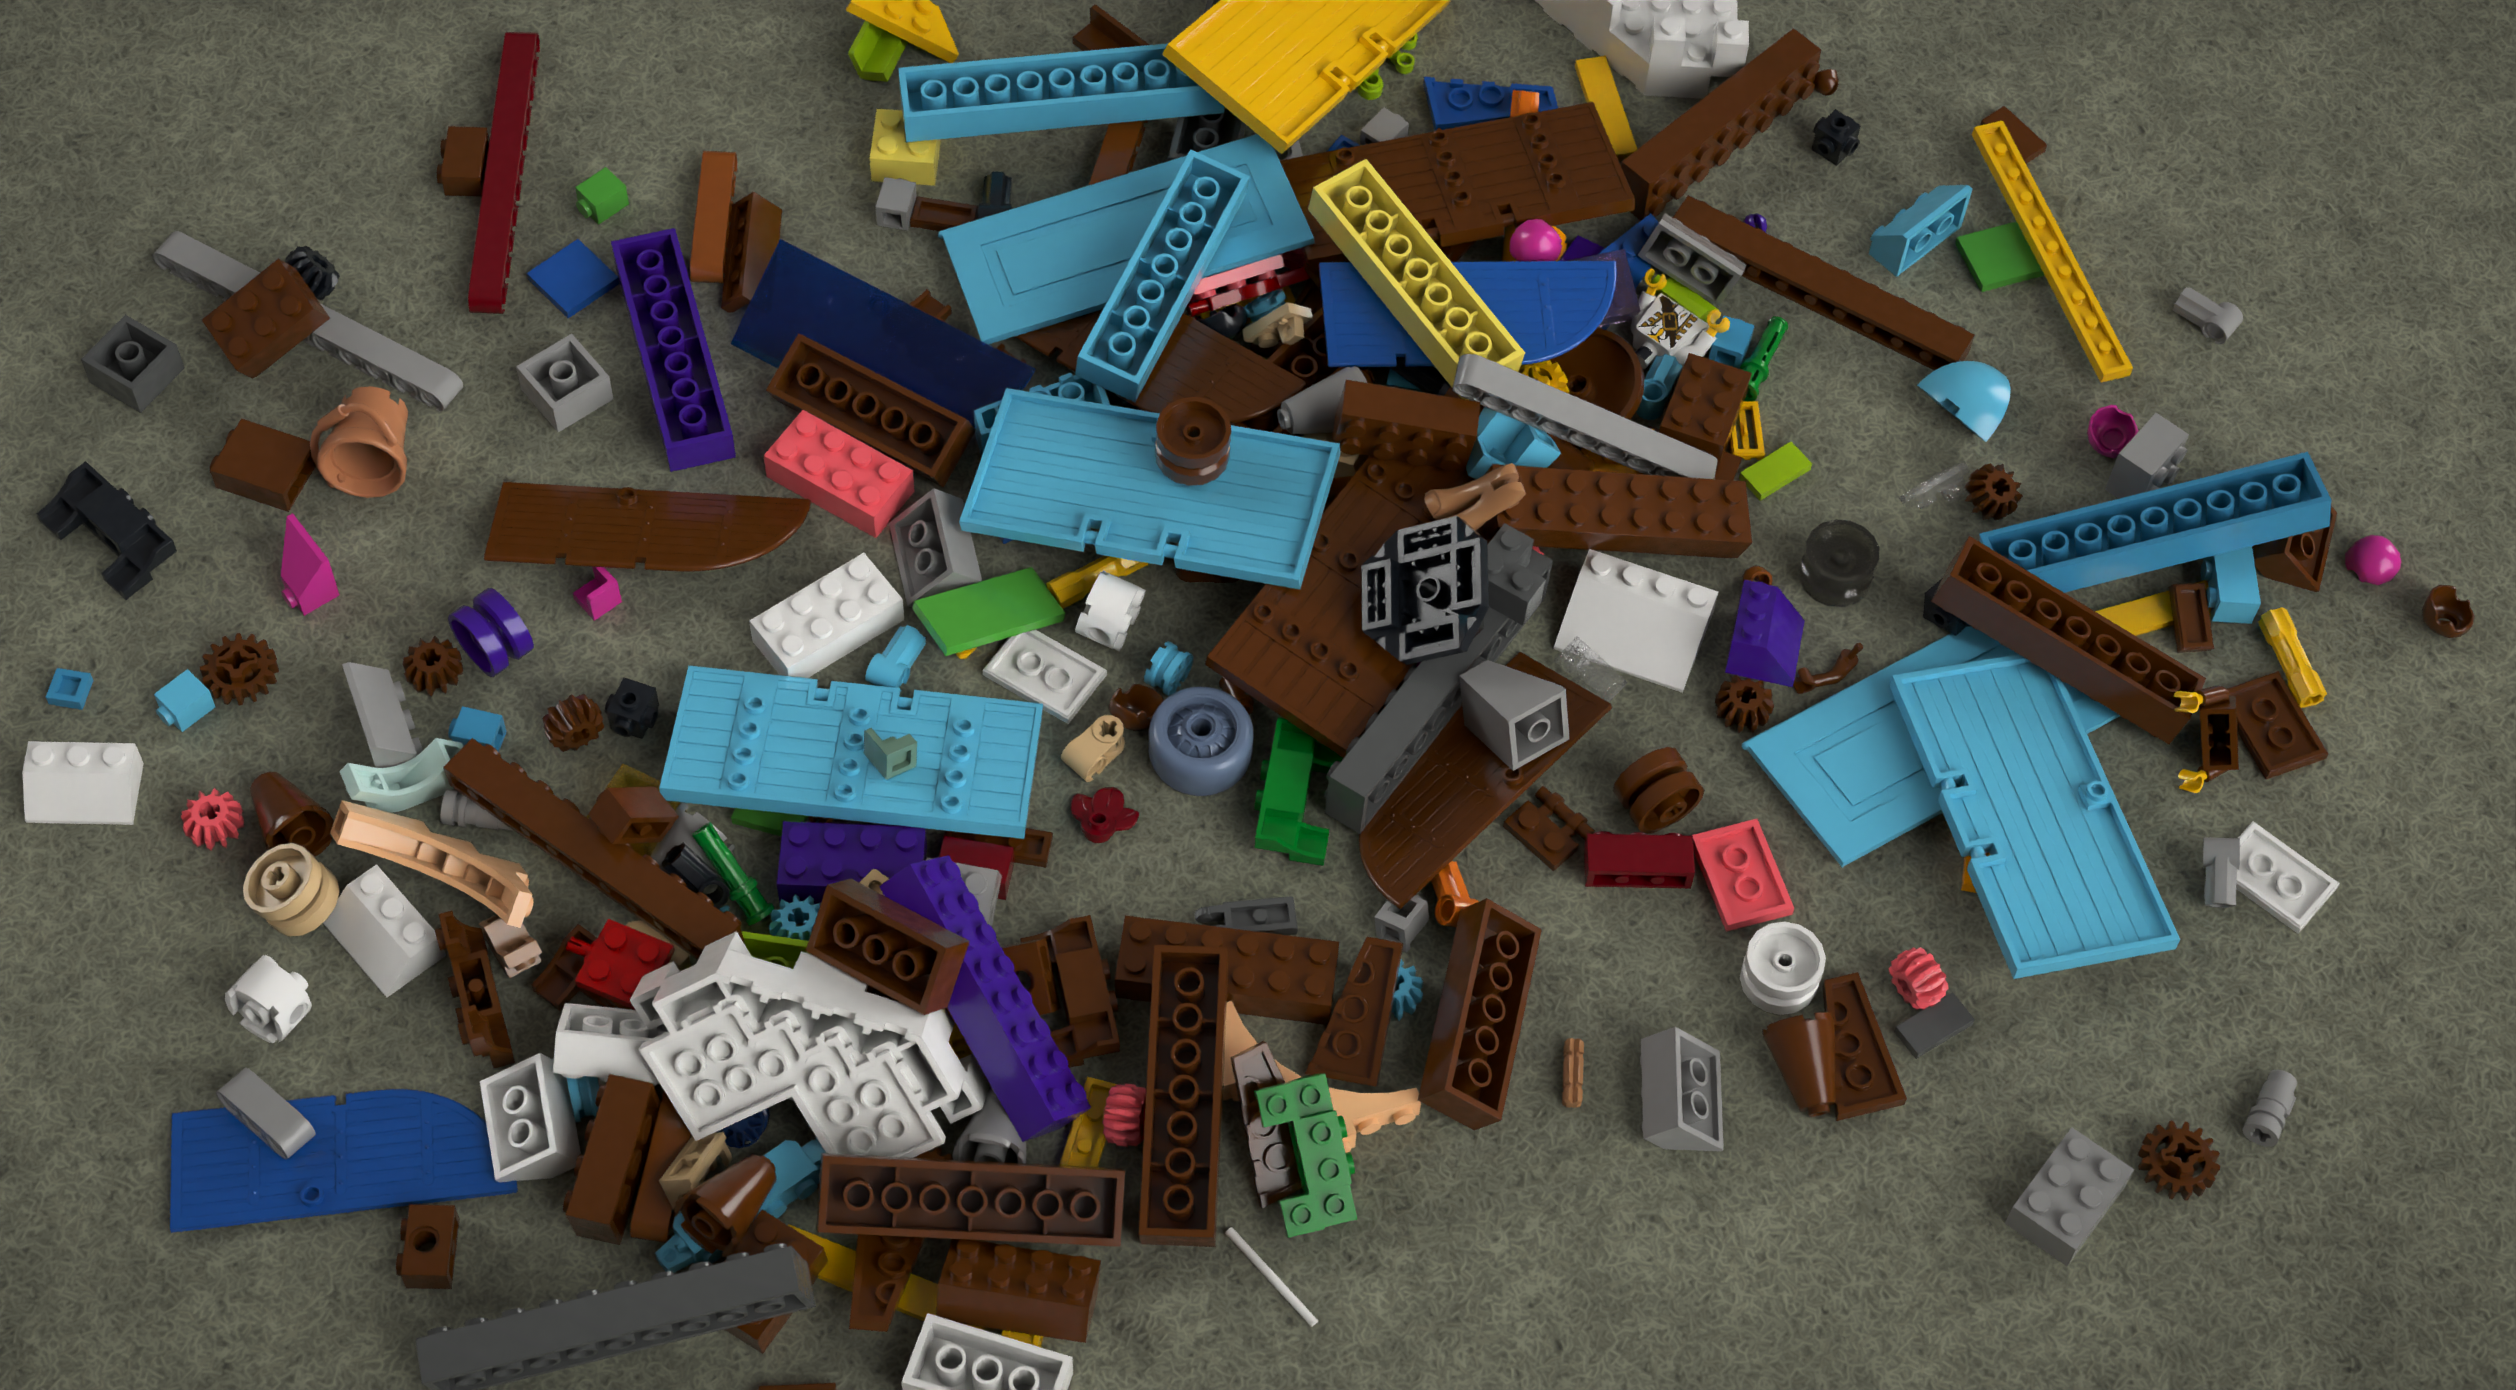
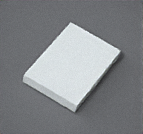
M1032 630L1009 637L985 666L983 675L1029 702L1042 703L1044 711L1069 724L1107 676V670L1043 633Z
M2252 821L2238 837L2240 838L2239 870H2237L2236 889L2298 934L2335 892L2340 883Z

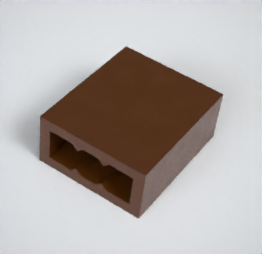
M241 418L236 428L229 432L226 444L220 454L213 458L210 465V473L215 487L289 512L316 465L311 456L309 440Z

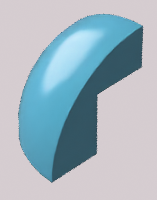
M1959 361L1944 365L1931 372L1917 385L1937 404L1950 412L1972 433L1985 442L1992 436L2004 417L2011 395L2010 383L2004 374L1990 365L1976 361Z
M1484 406L1479 416L1477 438L1466 465L1467 474L1478 479L1487 472L1492 464L1506 465L1513 463L1515 466L1547 468L1559 457L1561 452L1546 432Z

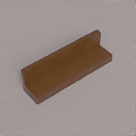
M1096 4L1090 8V24L1073 36V44L1082 51L1150 45Z
M755 192L748 194L732 205L721 308L729 313L737 311L746 304L755 307L765 314L770 313L773 308L782 209Z

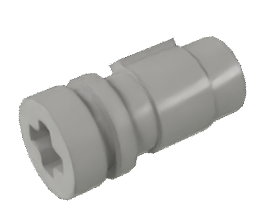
M449 789L445 791L440 814L441 824L454 826L458 823L459 827H466L469 824L481 828L513 831V829L466 796L460 795L459 791Z
M2283 1070L2270 1071L2257 1098L2256 1106L2251 1108L2242 1129L2243 1134L2248 1140L2264 1147H2272L2277 1144L2286 1123L2285 1118L2290 1115L2296 1100L2294 1090L2297 1080L2290 1073Z

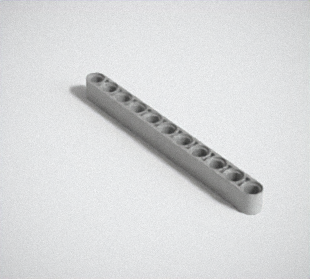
M174 231L153 254V259L160 268L164 270L166 268L170 269L171 274L189 283H197V287L216 297L218 295L224 297L222 299L224 301L260 274V272L179 231ZM323 304L321 305L330 319L302 340L321 351H329V355L348 365L353 363L356 365V369L375 379L378 377L384 379L383 383L402 393L405 391L411 393L410 397L430 407L432 405L438 407L436 410L442 412L463 388L462 380L453 371Z

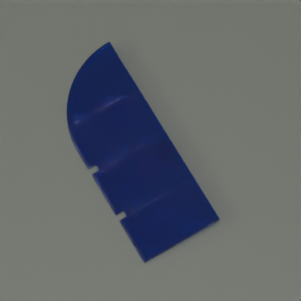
M782 239L779 240L731 341V345L779 368L796 336L800 333L967 419L974 428V410L999 400L1002 401L1006 388L1023 391L1036 370L1034 367Z

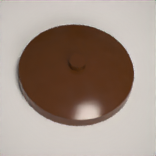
M1597 328L1577 347L1550 359L1552 364L1557 362L1562 372L1564 371L1568 380L1566 385L1569 389V394L1629 420L1634 416L1643 397L1644 373L1636 352L1622 337L1608 330Z

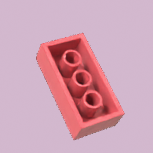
M804 410L798 414L763 455L766 477L801 497L810 499L812 503L875 538L878 537L915 492L913 470Z

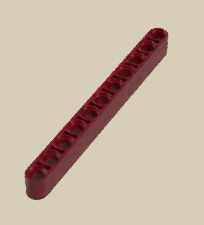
M506 32L504 36L468 292L470 313L504 314L505 309H502V304H506L508 283L505 280L510 275L512 257H509V252H513L515 231L512 229L517 223L519 206H516V201H520L522 180H519V177L523 176L526 156L523 155V151H526L529 130H526V126H530L532 112L530 101H533L536 82L533 81V77L537 75L539 57H536V52H540L538 33Z

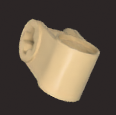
M1113 715L1099 717L1080 736L1074 738L1065 747L1061 754V760L1086 782L1092 781V776L1096 772L1100 774L1124 750L1123 723Z

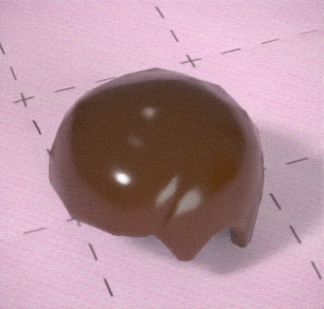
M2438 585L2431 589L2423 605L2422 616L2424 623L2429 629L2440 636L2447 638L2461 637L2471 629L2475 618L2470 607V600H2460L2456 596L2457 588L2454 586ZM2440 618H2445V619H2448V620H2450V621L2438 620V619H2440Z
M1133 684L1125 693H1122V689L1118 688L1110 699L1108 708L1111 715L1121 720L1124 728L1132 731H1145L1149 729L1152 716L1158 706L1164 701V698L1150 687Z

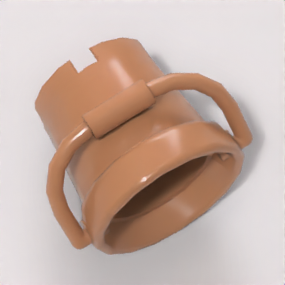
M372 386L358 387L352 390L351 397L346 398L345 395L339 406L318 420L310 440L311 456L318 471L330 488H336L353 496L373 498L391 494L397 491L405 482L407 457L404 453V441L409 411L404 401L399 399L397 404L394 400L389 399L391 392L382 388ZM333 427L331 434L325 439L319 450L318 443L321 433Z

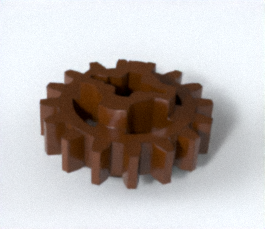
M237 633L234 641H230L224 636L222 637V646L210 645L213 652L212 655L203 654L202 658L205 665L200 666V672L203 677L204 686L210 690L214 699L222 696L224 704L228 705L234 698L237 699L238 705L241 706L244 703V698L247 697L251 701L256 702V694L258 692L265 695L269 693L266 684H276L277 682L274 673L279 672L275 652L273 648L269 649L266 640L263 639L257 643L254 634H251L247 640H243L241 634Z
M2169 1121L2166 1130L2158 1124L2155 1126L2152 1134L2147 1133L2142 1142L2144 1145L2138 1151V1156L2143 1158L2138 1165V1169L2148 1170L2144 1181L2146 1183L2155 1181L2157 1183L2156 1193L2166 1189L2169 1190V1199L2173 1200L2176 1193H2181L2184 1200H2189L2192 1191L2200 1197L2206 1187L2210 1188L2216 1179L2214 1176L2217 1175L2221 1166L2215 1163L2220 1153L2219 1151L2209 1149L2214 1142L2212 1138L2203 1140L2200 1137L2203 1129L2198 1128L2195 1132L2189 1131V1122H2184L2181 1128H2177L2174 1121ZM2165 1143V1148L2156 1153L2157 1147ZM2198 1168H2202L2201 1173L2197 1177L2193 1178L2192 1175L2194 1171H2197Z

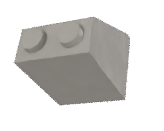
M1489 660L1459 675L1464 725L1511 770L1518 769L1570 739L1566 689L1561 685Z

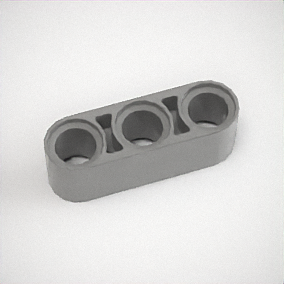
M244 1068L216 1091L218 1099L225 1108L285 1160L316 1135L309 1121L249 1068Z

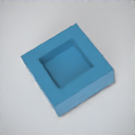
M57 668L46 695L48 704L83 710L94 681L91 673Z

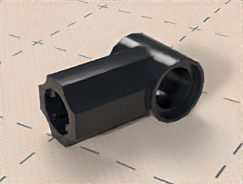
M992 172L990 175L984 176L982 203H979L978 219L1012 209V204H1010L1012 178L1006 176L1004 172Z
M684 842L680 845H675L666 854L665 859L661 863L662 867L667 872L678 875L686 883L688 889L694 893L698 891L703 892L708 885L716 884L718 885L717 889L705 895L711 899L714 907L717 909L722 908L727 903L729 889L722 877Z

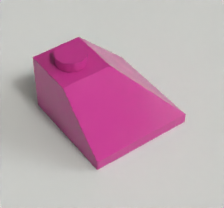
M292 513L286 518L281 578L285 589L281 591V594L291 609L297 606L305 616L340 594L329 559Z

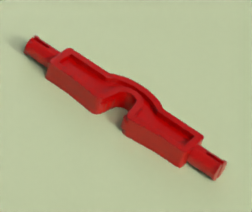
M1298 267L1279 273L1277 276L1233 290H1227L1188 304L1186 309L1188 315L1193 317L1275 291L1311 277L1303 267Z

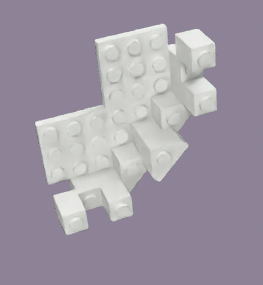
M1534 0L1558 24H1563L1573 32L1574 37L1589 50H1594L1600 56H1606L1609 66L1619 75L1625 76L1636 85L1635 88L1643 95L1703 99L1707 96L1711 76L1731 77L1745 66L1749 47V21L1737 19V0Z
M737 931L705 946L697 963L683 971H679L673 961L642 976L630 999L648 1031L662 1024L668 1029L667 1032L642 1043L639 1051L695 1141L792 1097L826 1153L914 1158L945 1142L946 1136L931 1110L941 1107L951 1124L983 1109L990 1086L973 1053L958 1059L948 1041L955 1023L946 1008L923 1015L901 1002L866 992L868 988L866 983L816 956L802 951L794 969L752 957Z

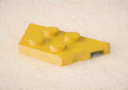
M851 0L846 7L847 12L949 63H954L959 55L939 6L933 4L930 0Z

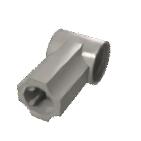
M2190 287L2184 289L2172 310L2201 327L2204 337L2213 338L2216 340L2214 343L2219 345L2224 344L2243 321L2242 312L2234 304L2229 302L2217 304Z
M2204 837L2203 868H2206L2204 882L2205 906L2217 908L2236 907V877L2240 866V838Z

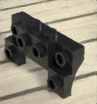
M86 461L69 473L58 494L43 509L36 513L39 521L60 540L83 524L114 552L118 559L101 574L104 581L125 600L152 581L153 578L150 572L177 552L173 540L156 525L153 516L145 508L139 510L134 505L131 496L123 488L117 490Z

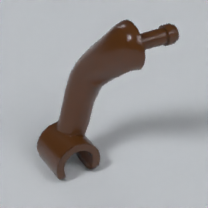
M1856 643L1852 650L1843 649L1833 668L1826 673L1811 675L1808 668H1800L1798 670L1799 677H1795L1793 684L1797 693L1803 694L1812 691L1815 687L1839 683L1858 664L1857 654L1863 649V645Z

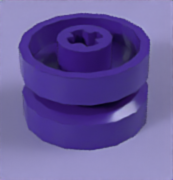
M487 588L475 596L473 608L462 605L448 616L449 626L462 649L489 677H495L508 667V657L519 660L534 648L532 637L518 613L493 588Z

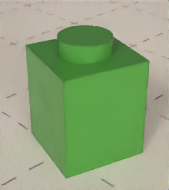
M606 167L575 187L578 199L576 206L579 212L585 218L591 217L598 225L629 205L626 185Z

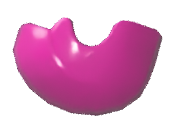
M1541 219L1527 220L1517 227L1510 239V254L1517 261H1556L1561 253L1562 240L1556 230Z
M2108 405L2099 408L2091 416L2087 436L2089 444L2097 453L2106 457L2116 458L2139 430L2132 414L2121 411L2117 405Z
M2369 535L2357 540L2345 553V565L2347 570H2353L2358 575L2359 581L2380 585L2390 582L2398 573L2401 567V558L2397 548L2387 538L2380 535Z

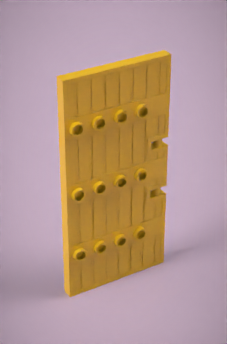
M1220 0L1169 42L1162 55L1279 153L1283 154L1345 98L1348 91L1351 93L1377 70L1387 57L1390 58L1443 11L1451 0Z

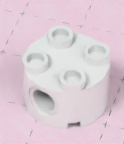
M1102 571L1087 597L1084 613L1081 612L1075 632L1111 649L1120 651L1127 638V630L1130 624H1134L1140 612V604L1146 590L1106 571Z
M263 955L225 993V1002L232 1015L234 1016L239 1011L244 1017L240 1024L246 1030L270 1043H275L277 1039L279 1042L282 1041L312 1007L308 994L305 991L308 987L307 981L297 972L289 974L267 955Z

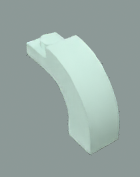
M435 738L420 754L400 765L376 768L347 763L339 772L345 783L346 791L352 800L364 801L367 807L385 812H399L442 796L447 789H454L450 786L443 767L463 748V744Z

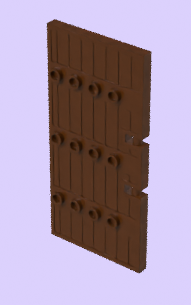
M1594 102L1280 160L1315 239V244L1301 248L1309 272L1319 271V263L1350 262L1308 210L1313 187L1364 159L1369 161L1433 241H1439L1441 247L1503 236L1504 227L1514 226L1516 229L1525 221L1532 219H1541L1550 226L1635 210L1634 195Z
M1369 456L1322 514L1301 589L1265 584L1208 654L1205 665L1342 758H1345L1346 750L1351 741L1356 736L1361 738L1365 733V727L1371 716L1375 712L1381 713L1385 707L1384 704L1388 695L1393 689L1398 690L1402 686L1408 670L1413 665H1417V663L1406 665L1400 662L1362 631L1361 565L1371 556H1375L1382 545L1397 530L1437 521L1433 518L1425 504V493L1434 489L1454 488L1476 479L1467 474L1466 468L1464 472L1446 471L1439 467L1415 466L1408 462L1392 459L1380 460L1374 456ZM1482 525L1476 531L1484 538Z

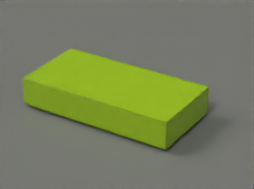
M1791 441L1740 472L1739 479L1746 481V487L1761 501L1810 471L1812 463Z

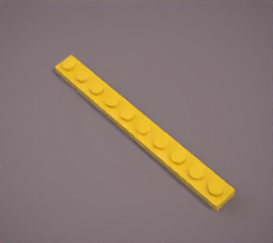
M2003 121L1974 127L1972 137L2100 383L2130 376L2133 366Z

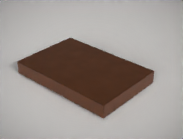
M2279 671L2227 688L2229 696H2236L2238 734L2265 779L2327 758V750Z

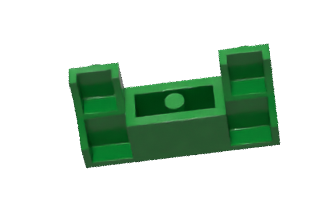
M1277 718L1270 760L1263 759L1260 780L1266 782L1264 790L1258 789L1254 810L1260 811L1254 848L1289 853L1290 861L1324 866L1330 829L1304 823V813L1312 771L1328 773L1334 762H1341L1343 758L1284 718Z
M1318 1073L1254 1090L1263 1128L1288 1122L1302 1190L1305 1192L1278 1200L1285 1224L1286 1237L1290 1238L1323 1230L1324 1227L1357 1220L1350 1184H1352L1350 1175L1355 1174L1354 1161L1350 1152L1345 1153L1342 1138L1347 1137V1129L1343 1116H1337L1336 1111L1333 1110L1326 1074Z

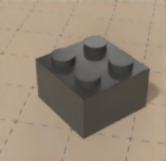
M124 315L81 359L91 384L140 413L185 368L177 344L127 315Z

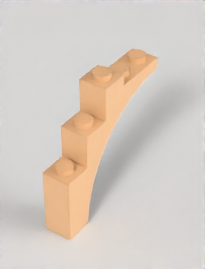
M341 801L330 832L338 845L394 861L436 878L481 902L495 912L507 925L521 928L524 917L527 918L533 908V894L528 889V874L519 863L480 854L471 842L430 832L423 821Z
M1232 1001L1227 1002L1223 1101L1231 1098L1234 1101H1239L1231 1057L1258 1044L1243 1025ZM1275 1060L1285 1082L1302 1077ZM1329 1087L1333 1110L1336 1111L1337 1116H1343L1347 1129V1137L1342 1138L1345 1153L1350 1152L1351 1148H1355L1358 1132L1362 1135H1369L1378 1131L1385 1124L1395 1122L1396 1125L1407 1124L1413 1121L1420 1113L1421 1102L1418 1101L1419 1092L1417 1088L1390 1093H1357Z

